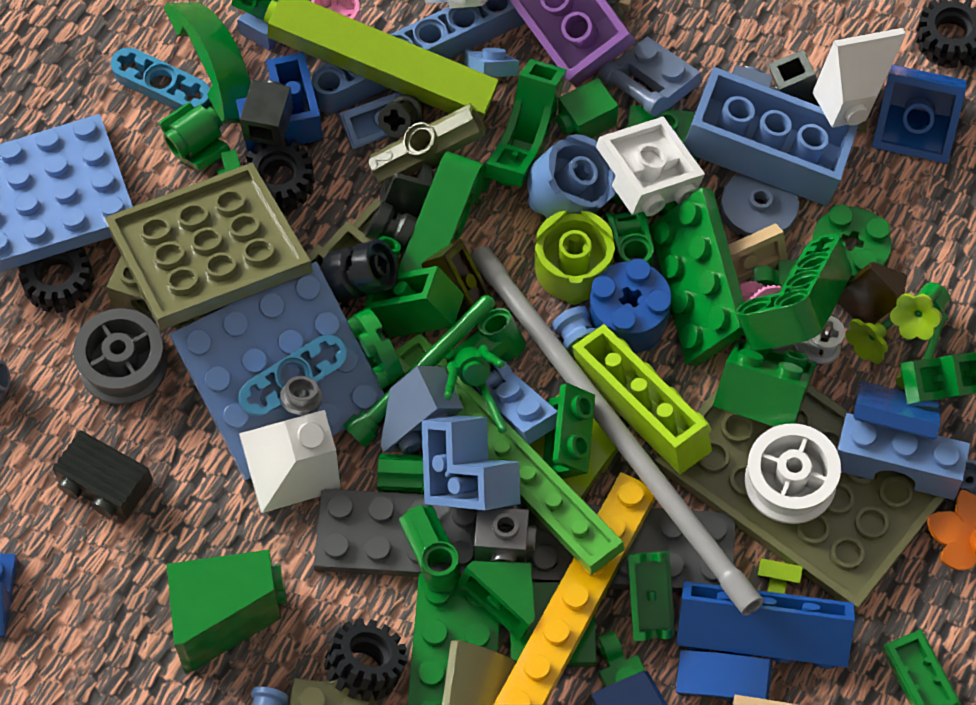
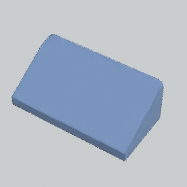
M396 92L337 114L352 150L388 137L379 126L378 115L387 104L392 103L396 97L403 95L402 93Z

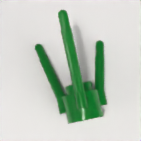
M481 345L479 348H463L457 353L455 361L447 364L449 374L444 397L447 400L452 398L457 376L468 386H478L498 431L503 434L507 431V428L486 381L490 376L491 369L489 363L498 368H503L505 363L491 353L486 345Z

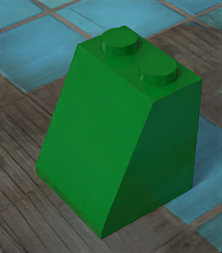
M270 550L167 564L174 646L184 673L198 669L281 619L280 605L287 604L286 587L281 563L273 564Z

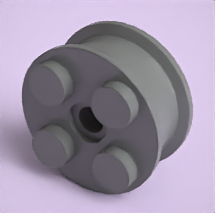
M117 308L95 315L82 326L74 342V360L85 388L95 398L105 403L127 405L139 402L155 392L166 375L168 359L161 333L157 325L148 316L136 310Z

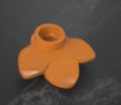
M960 490L956 498L955 512L933 513L927 517V524L933 538L945 546L941 553L940 561L951 569L964 571L969 570L976 564V496L966 490Z

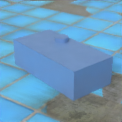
M713 66L684 145L692 156L828 206L841 181L859 124L832 128L820 106Z

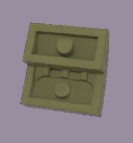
M460 640L451 641L442 705H494L517 661L475 644Z

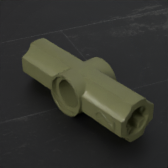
M470 103L431 124L424 122L413 124L405 132L404 138L371 154L368 162L371 171L382 185L385 178L392 179L395 173L408 176L421 169L424 163L432 165V169L438 168L443 155L447 151L453 153L484 137L486 128L476 108Z

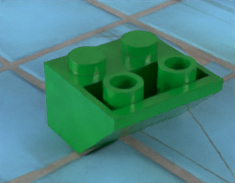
M739 338L726 360L713 407L773 427L783 424H796L817 363L809 361L808 356L798 351L787 350L784 353L772 348L752 350L747 338L746 340Z

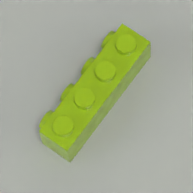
M605 324L572 346L576 363L608 404L680 475L712 452L709 434L712 430L707 420L699 412H695L683 400L677 390L669 387L657 375L650 364L643 362L632 351L627 342L622 338H618Z

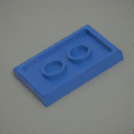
M860 381L853 418L857 421L934 440V438L937 439L940 428V401L932 400L907 404L906 393L903 391Z

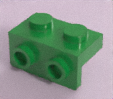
M566 383L560 386L558 397L549 399V404L558 411L556 428L545 434L543 460L562 479L588 473L595 394Z

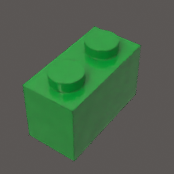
M438 266L398 273L396 285L392 289L368 295L363 310L370 308L383 326L381 328L392 338L451 328L455 324L464 294Z

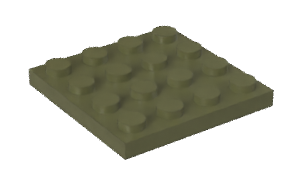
M253 162L105 217L109 232L160 331L313 272L311 260Z

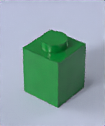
M599 78L558 98L556 122L565 136L577 134L593 138L617 125L618 105Z

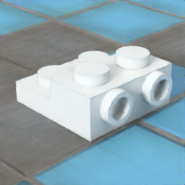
M664 116L600 136L595 146L616 175L612 187L632 215L644 212L646 216H652L660 212L666 203L676 201L677 204H680L698 190L705 175Z

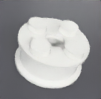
M783 424L767 430L755 441L748 457V465L745 472V488L750 501L763 515L780 523L800 524L817 518L830 506L836 492L841 474L838 452L824 434L806 425Z

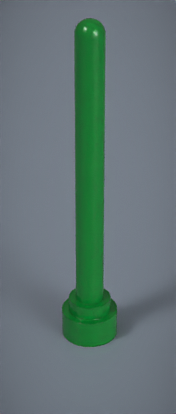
M489 295L482 296L404 376L416 366H436L494 308V299ZM390 389L366 413L362 411L358 416L353 414L343 424L347 431L365 448L377 437L375 432L380 428L377 424L386 416Z

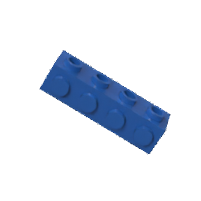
M684 581L676 645L685 646L691 651L706 652L710 649L725 651L733 655L770 657L779 663H791L793 661L809 662L824 669H832L837 666L848 667L855 624L854 603L756 590L764 601L755 612L743 616L721 586Z

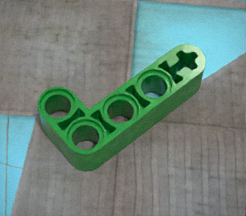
M449 151L443 155L398 268V273L423 269L421 264L427 258L460 239L473 204L479 206L482 201L479 199L481 193H486L490 178L484 177L485 164Z
M826 234L817 237L805 246L780 293L750 299L737 308L736 313L752 350H765L805 342L815 338L823 331L852 275L851 265L838 234Z

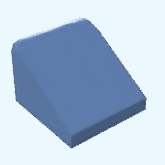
M247 12L237 20L239 34L269 51L277 43V41L267 37L268 23L264 22V20Z

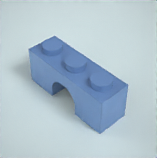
M846 413L837 447L842 473L873 480L875 473L879 471H895L911 477L915 481V491L955 500L963 481L971 443L938 435L937 439L934 438L932 440L857 421L853 418V414Z

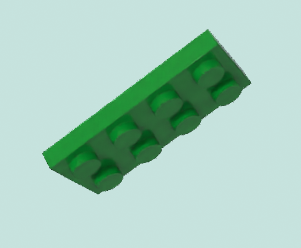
M703 187L649 226L662 276L670 288V306L686 365L699 366L745 334L736 313L737 308L744 303L716 199L713 190Z
M419 573L407 705H442L451 641L460 640L498 652L500 622L459 584L450 592L438 593L430 590L424 583L423 573Z

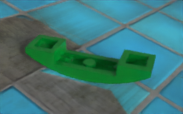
M199 2L166 3L164 10L177 36H189L213 84L207 96L223 124L240 123L236 100L247 97L251 82L241 53L230 32L213 11Z

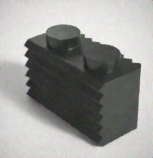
M82 430L77 432L72 443L68 444L67 449L63 451L62 456L59 457L58 462L53 466L54 474L59 482L57 486L63 493L73 499H78L80 495L92 501L91 506L98 513L110 519L116 515L126 520L153 482L148 467Z

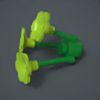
M926 283L916 296L908 293L902 294L897 299V306L881 324L875 323L873 325L869 322L864 323L859 319H853L849 323V329L845 332V337L854 346L855 353L861 359H869L871 362L879 364L884 360V354L888 351V345L883 338L887 335V330L895 324L899 326L901 336L906 339H914L915 337L922 340L929 339L924 359L933 358L942 327L948 320V315L944 311L950 304V294L947 289L938 283ZM900 370V374L896 377V384L905 389L902 370Z

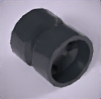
M375 239L357 244L354 247H347L328 253L323 259L322 273L336 300L342 303L364 297L366 294L371 295L392 289L398 279V264L391 247L385 241Z

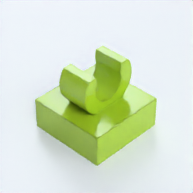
M761 558L757 576L769 578L767 592L785 594L787 582L800 583L803 566Z

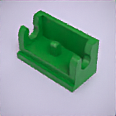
M670 552L627 553L633 641H646L651 638H672V636H675Z

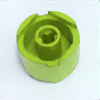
M568 210L561 211L546 219L537 232L535 242V274L542 288L555 298L564 300L569 304H580L590 299L594 279L602 275L609 266L614 265L615 244L611 228L598 215L581 210V213H568Z

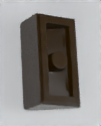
M462 239L452 242L421 264L422 268L438 266L464 294L455 323L482 296H491Z
M871 262L848 281L838 303L853 319H859L864 323L869 322L874 325L897 306V299L902 294H905L907 275Z

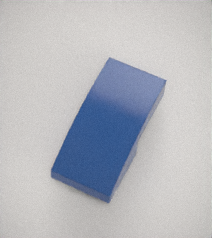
M680 650L676 693L681 696L722 698L728 702H733L735 695L769 700L772 661L733 654Z

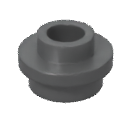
M296 376L288 380L282 388L280 401L287 411L297 415H306L315 412L321 406L322 392L312 378Z

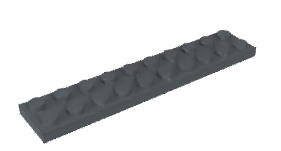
M338 489L321 490L314 570L321 572L419 577V573H422V570L400 526L399 518L413 507L421 504L428 506L429 504H425L424 495ZM521 501L520 504L516 505L523 510H529ZM587 504L596 514H598L602 505ZM432 505L450 544L458 552L462 575L465 568L472 561H475L474 543L477 510ZM651 508L627 553L669 551L672 593H682L684 581L720 586L719 580L666 511L661 508ZM529 510V525H536L535 551H526V563H531L532 582H561L574 556ZM692 510L734 564L735 522L722 512ZM627 554L608 589L629 590ZM441 562L432 566L431 569L442 572L451 565Z

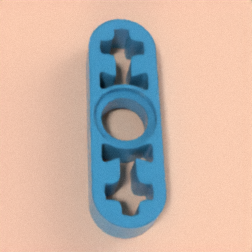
M135 48L120 49L112 56L111 68L114 78L120 84L175 110L188 102L186 94L194 96L197 92L200 93L201 99L193 98L189 103L194 108L198 105L203 106L205 109L211 106L207 96L210 89L205 81ZM132 62H135L136 69L129 67L126 71H123V64L129 66ZM158 76H167L172 79L170 85L163 89L154 88L151 86V82Z
M325 334L248 380L241 387L238 395L240 407L249 415L262 416L281 405L276 390L265 397L264 402L266 406L263 408L257 403L250 405L247 399L251 396L250 387L254 386L259 391L271 384L266 379V376L269 374L273 375L274 383L281 391L286 385L281 379V371L287 364L300 366L304 376L312 378L315 382L320 381L340 368L345 362L347 350L344 342L335 335ZM324 343L327 348L334 345L337 349V353L333 356L335 363L330 364L328 360L320 362L313 367L319 372L314 377L309 363L301 355L306 352L308 359L311 360L321 352L319 344Z

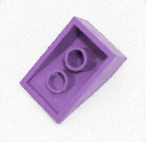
M510 0L558 67L567 69L565 77L575 87H578L598 72L606 62L614 60L637 42L607 0Z

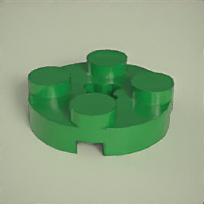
M842 204L832 207L829 213L818 221L812 237L813 240L826 234H838L841 240L849 239V237L858 239V243L862 244V248L855 246L853 251L845 249L846 243L842 241L852 268L850 279L871 262L885 266L892 247L889 233L890 226L885 219L864 208L848 207Z
M367 308L346 319L355 339L360 341L363 348L362 351L371 366L372 374L379 388L383 390L393 386L404 375L390 339L386 340L381 331L377 330L383 326L374 312Z

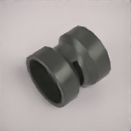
M382 201L371 220L365 237L371 240L379 239L382 236L391 237L401 245L399 252L401 254L414 230L418 218L408 213L403 215L396 214L392 205Z

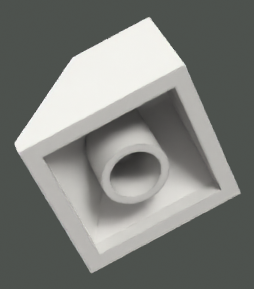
M903 28L834 40L812 92L832 128L844 125H857L867 120L906 35Z
M325 410L239 433L261 513L320 497L321 490L324 489L341 490L336 448Z

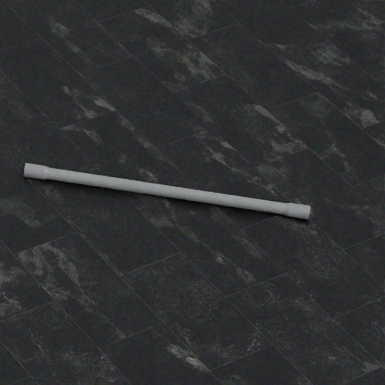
M483 246L478 248L471 255V258L487 284L495 289L565 382L595 394L593 416L595 421L719 580L721 588L741 614L747 616L755 612L764 601L742 571L738 570L510 278L507 269L490 247Z

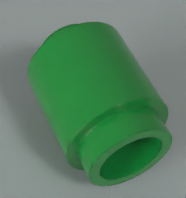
M198 105L168 126L169 131L163 134V138L169 149L178 159L182 160L186 156L192 158L222 136L220 128L223 126V123L211 107L205 109L203 106Z

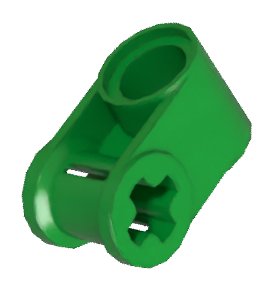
M611 211L604 212V221L611 228L614 237L615 263L631 261L629 258L638 257L645 260L653 268L654 245L646 214L644 212L634 215L630 212L612 214Z

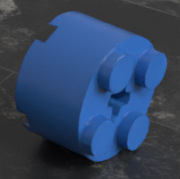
M633 259L609 266L602 275L595 278L592 282L589 309L590 323L593 328H599L605 324L618 338L624 339L634 353L644 352L654 347L663 337L669 321L671 292L667 281L643 259Z

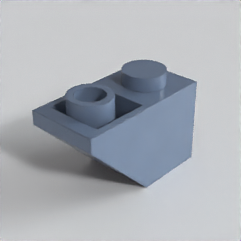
M416 366L390 388L381 439L383 452H402L404 455L420 450L422 448L421 420L455 416L464 409L455 389L450 400L444 397L448 378L444 367Z

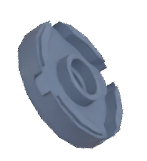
M743 174L732 177L724 187L720 204L723 221L738 236L741 234L744 236L751 235L775 223L786 235L796 221L799 208L797 195ZM755 200H763L766 204H758Z

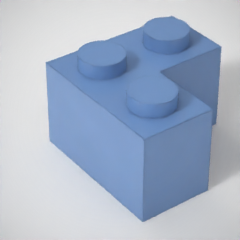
M455 415L421 420L425 504L476 510H490L520 504L519 462L488 459L487 417Z

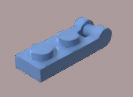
M505 361L503 368L493 365V371L490 372L486 383L502 418L528 444L555 429L558 411L513 373ZM472 386L482 396L478 386Z

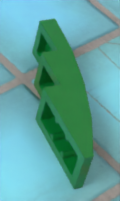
M976 352L900 363L907 404L976 394Z

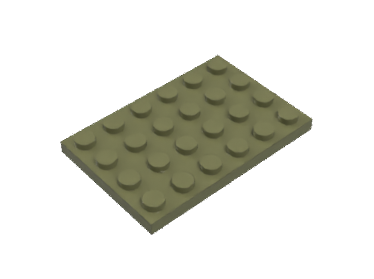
M809 385L796 424L806 425L818 430L832 442L837 450L846 413H851ZM716 389L697 411L707 420L712 431L709 434L712 452L681 475L661 456L656 459L655 464L663 474L714 511L722 512L732 519L736 527L788 564L803 566L802 575L838 601L854 603V612L857 613L925 527L927 517L936 513L947 498L915 491V481L911 477L895 471H879L875 473L873 480L841 472L833 501L820 516L800 524H785L774 521L755 508L745 488V472L750 450L760 435L773 428V426L713 407L717 393Z

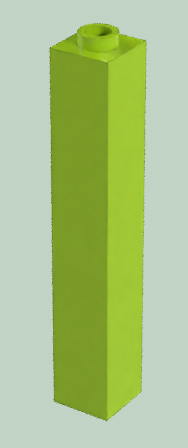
M272 0L264 16V22L268 23V38L402 94L412 95L419 101L450 114L471 103L483 120L499 81L308 0H278V2Z

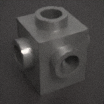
M516 505L490 510H477L474 543L475 561L526 563V551H535L536 525H529V510H523Z

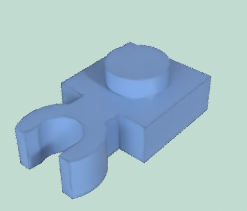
M483 48V51L465 49V66L491 77L519 76V60L507 55L505 49Z

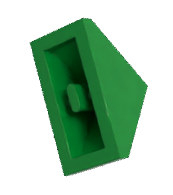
M472 561L465 568L457 583L520 640L535 621L531 563Z

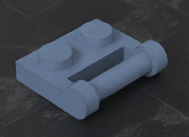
M648 36L615 62H606L599 72V79L609 86H617L644 105V111L653 117H657L660 113L667 111L702 83L700 71ZM628 74H632L656 92L652 93L651 91L643 87L641 84L630 78Z

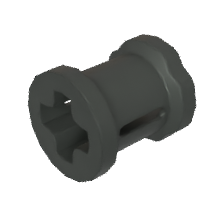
M400 95L379 112V126L388 136L394 138L401 137L409 127L422 120L423 106L412 95Z

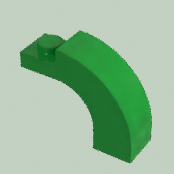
M534 59L528 61L519 75L515 100L506 130L499 145L486 163L484 177L496 180L504 186L520 188L524 182H527L531 165L543 154L557 114L558 98L562 94L567 69Z

